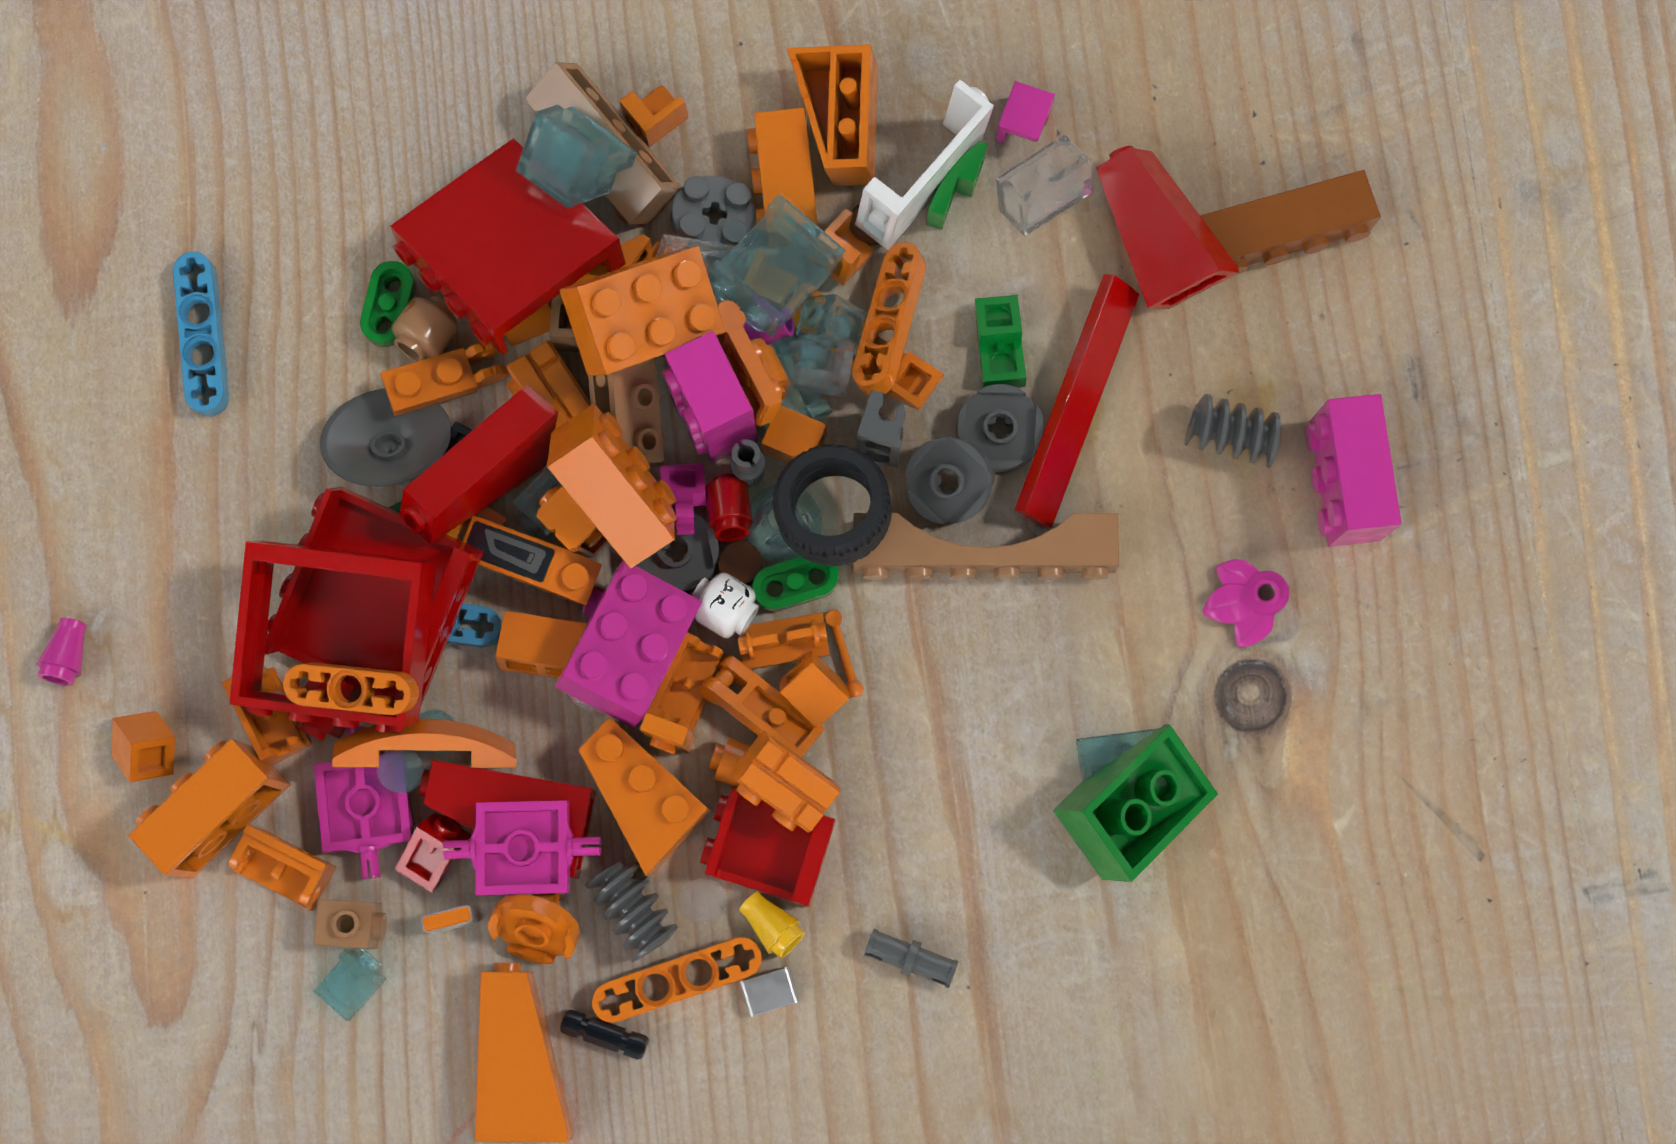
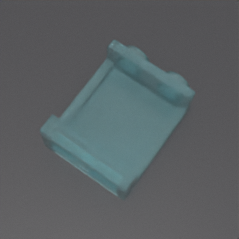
M779 193L768 205L765 216L721 261L716 260L710 266L708 277L713 293L721 301H727L728 299L738 303L737 305L741 307L740 311H743L746 317V322L752 328L760 332L764 330L769 336L773 337L839 267L846 250Z

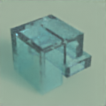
M557 104L536 111L516 171L566 208H571L610 193L617 172L631 168L637 152L575 107L571 106L564 109Z

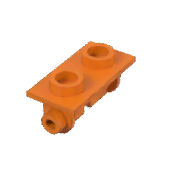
M823 612L752 624L743 635H738L737 637L742 663L750 669L800 661L811 650L818 657L830 656Z

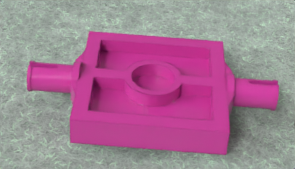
M366 726L347 728L348 735L364 729ZM406 753L381 754L379 756V767H332V761L314 764L322 853L328 854L343 851L360 853L362 880L380 878L378 851L393 844L407 843L414 833Z
M567 800L476 803V826L471 840H444L443 848H461V850L443 851L444 860L471 858L475 869V895L563 894L570 893V867L574 856H601L600 847L583 848L584 845H601V837H574L570 828V802Z

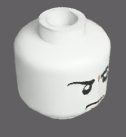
M725 572L719 573L711 581L704 577L692 594L693 597L702 601L695 615V620L723 638H729L735 633L740 636L743 635L759 609V605L755 604L756 595L754 590Z

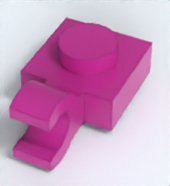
M704 465L660 466L661 479L668 484L676 498L674 507L677 518V535L694 534L693 506H706Z

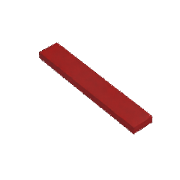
M1103 274L1014 509L1040 527L1052 528L1140 295L1115 274Z

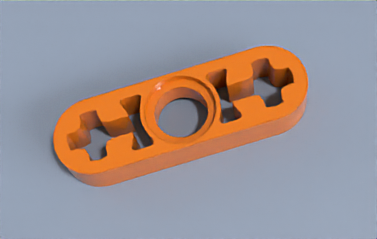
M310 662L293 666L287 671L283 680V689L287 698L301 706L396 715L412 709L419 696L416 681L409 674L398 671ZM348 675L355 677L361 684V695L354 702L345 699L341 693V682ZM308 676L310 681H328L327 689L320 688L307 692L305 687L299 685V680ZM395 682L396 689L404 693L403 699L396 700L395 703L391 696H374L375 688L392 687L395 685Z

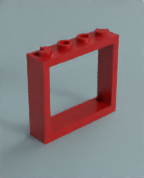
M264 540L246 541L229 704L246 706V712L254 713L256 716H272L273 710L289 712L288 719L293 721L315 722L316 716L332 718V725L338 727L357 728L360 722L376 724L375 730L383 733L388 731L403 733V727L419 723L436 562ZM274 563L411 580L401 672L409 674L418 686V700L412 709L396 715H383L301 706L291 702L284 691L261 688ZM399 691L398 700H401L404 697L403 691Z

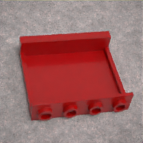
M514 138L390 225L397 241L393 245V249L400 260L407 267L414 264L419 269L418 274L427 288L433 293L439 290L445 296L444 301L450 311L458 319L465 316L471 322L470 328L478 340L485 346L491 343L502 355L508 352L502 336L559 295V289L574 284L601 263L610 272L620 269L626 264L619 238Z
M344 487L327 488L315 500L311 510V516L314 517L309 532L302 536L298 545L436 562L422 705L484 551L447 534L429 544L418 533L411 532L404 525L399 512ZM295 566L293 573L289 574L281 585L279 597L282 598L278 611L268 620L265 654L281 652L302 663L314 662L401 672L411 580ZM348 675L342 680L361 690V684L355 677ZM396 682L392 687L375 688L374 696H391L395 703L399 699V690L396 689Z

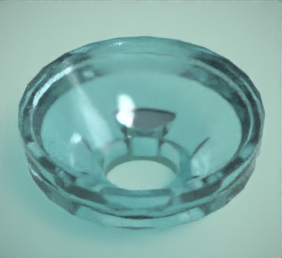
M771 485L760 490L750 501L753 523L749 526L750 533L746 539L748 543L758 549L761 557L772 562L781 563L801 556L797 555L787 545L780 531L774 529L769 523V515L773 510V492L775 485ZM803 491L796 505V518L804 528L820 535L822 531L820 509L815 500L806 491Z

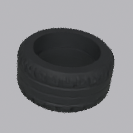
M824 444L822 447L818 445L809 448L806 452L803 451L782 470L773 492L774 516L784 541L797 555L818 565L842 566L843 564L848 565L857 562L858 559H863L880 544L891 522L892 503L890 491L882 470L868 455L846 445ZM843 476L857 481L869 493L870 507L864 519L852 530L834 536L815 534L804 528L798 522L795 514L798 499L803 491L810 484L821 478Z

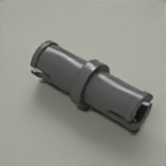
M743 439L741 440L742 446L739 447L736 443L732 449L730 466L733 474L738 479L746 481L748 487L755 486V480L760 483L763 478L765 458L754 441Z
M875 928L864 954L866 957H871L902 969L901 974L910 977L911 973L944 985L946 988L950 987L959 962L956 959L952 960L921 948V942L913 940L911 944L879 932Z

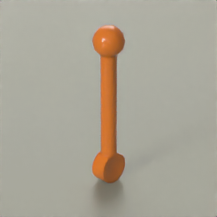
M829 610L825 615V623L828 627L832 628L848 680L847 689L849 690V696L859 697L864 689L862 683L856 679L841 631L842 615L838 610Z

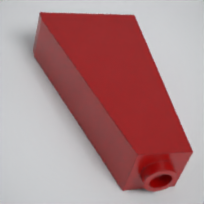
M1124 146L1109 154L1110 159L1096 167L1147 308L1170 309L1239 273L1237 264L1152 151L1136 149L1133 146Z
M529 385L523 387L403 489L400 517L404 525L411 532L418 533L426 542L432 544L545 468L548 461L551 432L555 430L559 412Z
M432 760L431 770H424L420 783V795L425 796L424 805L473 830L476 826V803L567 800L570 802V828L574 837H588L596 791L592 788L481 768H471L470 766ZM574 856L570 867V878H580L584 856Z

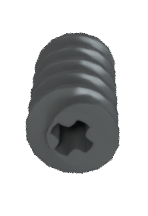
M1204 394L1192 411L1184 444L1187 446L1193 436L1196 435L1199 437V449L1204 450L1211 440H1215L1216 454H1221L1226 446L1230 444L1232 445L1234 459H1238L1244 449H1249L1250 463L1254 464L1261 453L1266 454V466L1270 468L1275 460L1281 439L1279 413L1271 412L1264 421L1263 410L1257 407L1247 417L1246 406L1243 403H1238L1230 413L1229 401L1224 398L1220 399L1213 409L1212 396Z
M621 861L599 873L588 881L585 886L587 889L602 887L595 896L594 901L596 904L611 902L603 916L606 920L620 918V921L612 931L616 936L630 934L622 947L625 951L639 949V952L631 961L633 963L667 942L678 926L676 924L661 925V921L668 914L667 908L655 911L651 909L659 895L657 893L642 894L643 889L650 881L648 877L637 880L633 879L632 876L640 867L639 862L625 865Z

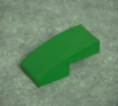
M981 141L976 143L948 171L929 206L926 225L943 229L955 192L972 197L985 161L987 143Z
M1018 295L975 298L976 328L983 388L995 384H1006L1015 387L1026 386L1027 377L1022 347V325Z

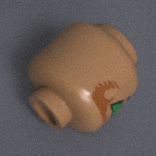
M432 296L430 300L415 297L406 305L392 325V330L396 337L394 344L401 352L416 361L442 354L457 333L456 322L452 318V312L445 301L436 296Z

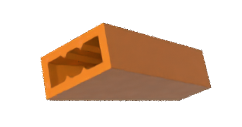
M494 963L493 972H481L475 1142H569L573 1139L574 1128L533 972H521V963Z

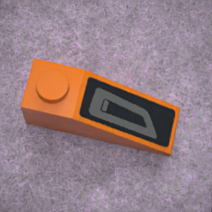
M475 515L471 517L462 539L463 542L484 551L479 566L578 605H587L603 565L559 546Z

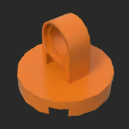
M518 894L506 896L497 901L487 925L490 936L494 941L500 936L509 943L507 952L526 961L541 964H553L556 956L564 955L565 960L569 959L576 948L580 930L573 916L558 905L561 894Z

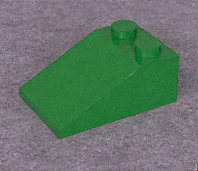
M1165 724L1082 781L1053 812L1102 880L1132 882L1218 793L1171 725Z

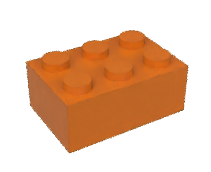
M699 246L676 249L559 289L588 376L608 375L656 358L711 331H714L715 335L726 332Z
M594 403L551 432L547 468L631 569L675 540L674 521L677 518L674 512V503L676 498L664 480L661 479L657 482L648 471L650 468L649 463L640 449L636 446L630 448L621 437L623 431L617 420L609 412L603 414Z
M230 739L228 742L221 741L205 754L204 760L206 763L194 774L187 773L171 786L169 791L172 795L160 806L153 805L137 818L135 824L138 827L128 837L165 876L193 879L245 829L247 824H251L291 786L273 765L259 760L253 746L234 739Z

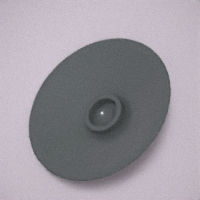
M378 389L352 398L330 416L322 430L320 450L327 466L336 475L349 482L375 487L396 485L420 476L444 455L451 438V423L446 411L440 404L400 416H394L385 389Z

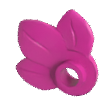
M1234 559L1216 567L1217 574L1223 586L1217 588L1208 597L1203 608V614L1217 622L1235 623V639L1239 647L1254 645L1266 638L1272 631L1274 614L1281 611L1289 600V586L1286 580L1278 573L1272 571L1259 572L1251 563L1245 560ZM1269 584L1274 587L1275 596L1272 600L1263 601L1260 599L1258 592L1261 586Z

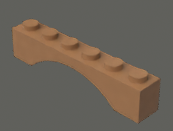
M853 513V528L864 519L867 513ZM892 513L891 522L885 537L869 555L853 563V573H862V578L868 580L889 578L888 573H906V578L912 580L931 579L932 573H950V578L955 580L975 579L976 573H994V578L999 580L1019 579L1020 573H1038V579L1043 580L1063 579L1064 573H1082V579L1086 580L1107 579L1108 573H1114L1119 566L1118 513H1073L1060 525L1034 539L1014 545L988 548L964 546L936 538L915 527L900 514Z

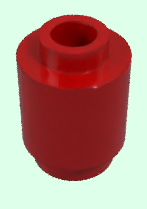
M720 474L714 477L713 481L705 487L709 528L714 529V536L717 540L724 542L742 540L749 535V527L753 523L748 483L738 479L734 474Z

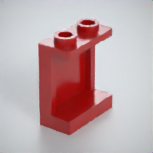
M734 787L731 788L729 796L721 794L714 815V820L720 822L715 839L707 838L700 859L701 864L707 865L705 874L809 907L836 822L835 818L823 815L809 833L798 825L794 831H791L771 816L775 809L763 800L756 806L741 796Z

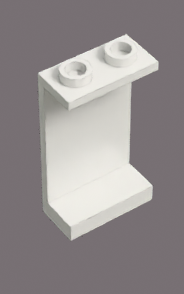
M961 80L954 85L943 125L956 134V137L903 197H900L876 177L863 189L855 225L887 250L892 247L931 202L940 183L958 159L972 146L982 141L994 105L989 102L987 96L976 87H969Z

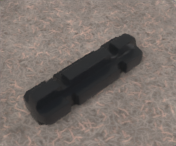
M567 1010L560 1025V1031L563 1034L574 1038L582 1036L583 1041L614 1052L622 1050L624 1051L623 1055L636 1060L643 1058L649 1042V1038L646 1035L635 1031L627 1033L625 1032L626 1028L595 1017L587 1019L585 1018L586 1014L575 1010Z

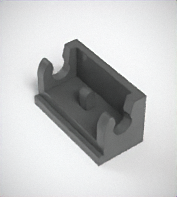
M872 390L857 432L856 449L868 455L876 462L898 468L903 439L905 407L903 404H899L896 409V417L893 420L889 418L882 420V413L879 411L883 407L884 393Z

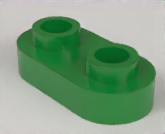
M383 262L373 270L361 313L360 327L365 337L378 347L395 345L394 340L396 337L392 326L389 331L382 333L378 331L379 325L384 321H390L393 325L406 305L414 298L416 290L415 278L408 267L401 262ZM400 281L401 287L398 291H388V287L392 282Z
M802 557L765 567L758 572L753 581L752 588L756 595L755 600L762 608L777 612L825 598L837 587L839 580L837 566L818 565ZM816 570L823 572L825 575V580L818 585L812 584L808 579L810 573ZM772 583H779L784 588L783 593L778 597H771L767 593L768 586Z

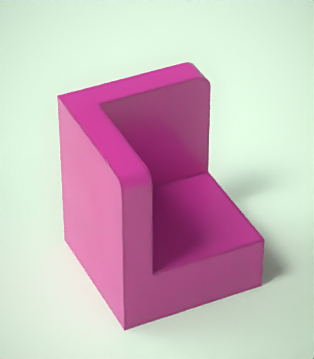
M1014 81L998 125L996 141L1004 143L1007 133L1037 142L1044 125L1048 121L1055 94Z

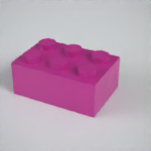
M714 331L664 354L668 368L663 370L662 373L670 392V398L680 418L684 416L685 424L689 431L688 434L698 455L706 452L713 464L732 455L734 445L737 443L739 447L742 446L741 440L743 439L752 440L755 443L758 442L753 409Z
M1381 394L1328 399L1309 421L1310 425H1306L1305 428L1306 445L1309 451L1314 450L1316 467L1312 468L1311 473L1314 492L1321 495L1322 509L1318 511L1321 535H1327L1328 547L1379 542L1402 525Z
M622 560L612 575L554 687L634 728L644 718L702 601L637 566L630 569L625 561Z

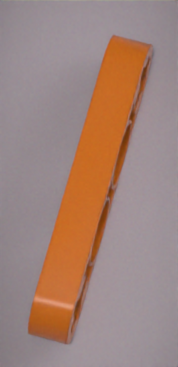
M898 243L892 246L883 258L852 367V377L866 396H870L872 390L885 394L893 387L896 381L926 272V262L917 246L913 243ZM898 266H903L902 271L899 270ZM896 293L904 294V298L899 305L892 308L885 307V303L890 296ZM884 330H894V335L889 342L882 345L875 344V339ZM877 367L880 369V373H876Z
M745 937L734 938L608 981L599 986L594 992L592 998L593 1010L602 1021L609 1023L619 1022L748 978L761 967L763 960L762 951L759 945L752 939ZM742 944L746 951L753 950L755 958L749 961L750 969L742 971L739 965L724 968L729 977L720 980V969L712 955L713 952L721 950V959L723 960L736 954L735 946ZM695 959L707 961L712 968L711 979L703 986L693 985L687 978V967ZM652 974L663 975L669 983L668 994L665 998L658 1001L651 1000L644 992V982ZM635 980L636 995L643 1004V1007L635 1009V1001L631 1000L619 1006L620 1013L618 1015H614L611 1009H603L601 1001L608 998L607 990L613 988L616 995L630 992L631 989L627 982Z

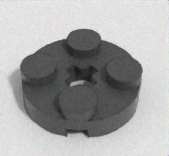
M692 176L688 178L674 198L670 215L671 228L676 238L678 233L680 239L686 243V247L699 246L702 257L707 259H724L732 256L734 251L740 249L743 245L745 247L753 236L757 221L756 207L751 199L749 188L743 183H735L730 179L719 176ZM713 210L719 212L724 218L719 219L717 224L709 223V217L702 214Z
M1006 384L989 385L977 391V394L972 396L963 405L957 421V438L966 439L978 446L988 458L990 467L994 472H1009L1027 465L1036 453L1044 432V419L1037 404L1035 406L1033 401L1021 389ZM996 418H1003L1005 425L1012 427V433H1006L1004 439L996 438L995 433L988 430V426L995 425Z
M955 436L932 440L919 447L911 456L905 474L908 486L906 492L913 508L925 519L940 524L960 523L976 516L989 501L992 486L995 483L994 471L991 469L989 460L983 451L974 443ZM942 470L947 473L954 470L958 474L956 481L959 487L957 490L949 488L946 491L942 490L940 485L943 479L939 475Z
M695 513L694 534L677 535L676 520L674 521L675 540H678L680 547L688 546V552L682 555V561L673 562L671 557L664 558L663 551L670 549L669 543L636 565L687 594L694 592L704 577L708 580L713 578L720 556L719 543L714 536V529H710L709 523Z

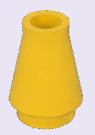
M758 891L748 897L739 908V911L746 917L768 954L774 952L780 959L789 954L805 935V932L799 927L801 921L764 898Z

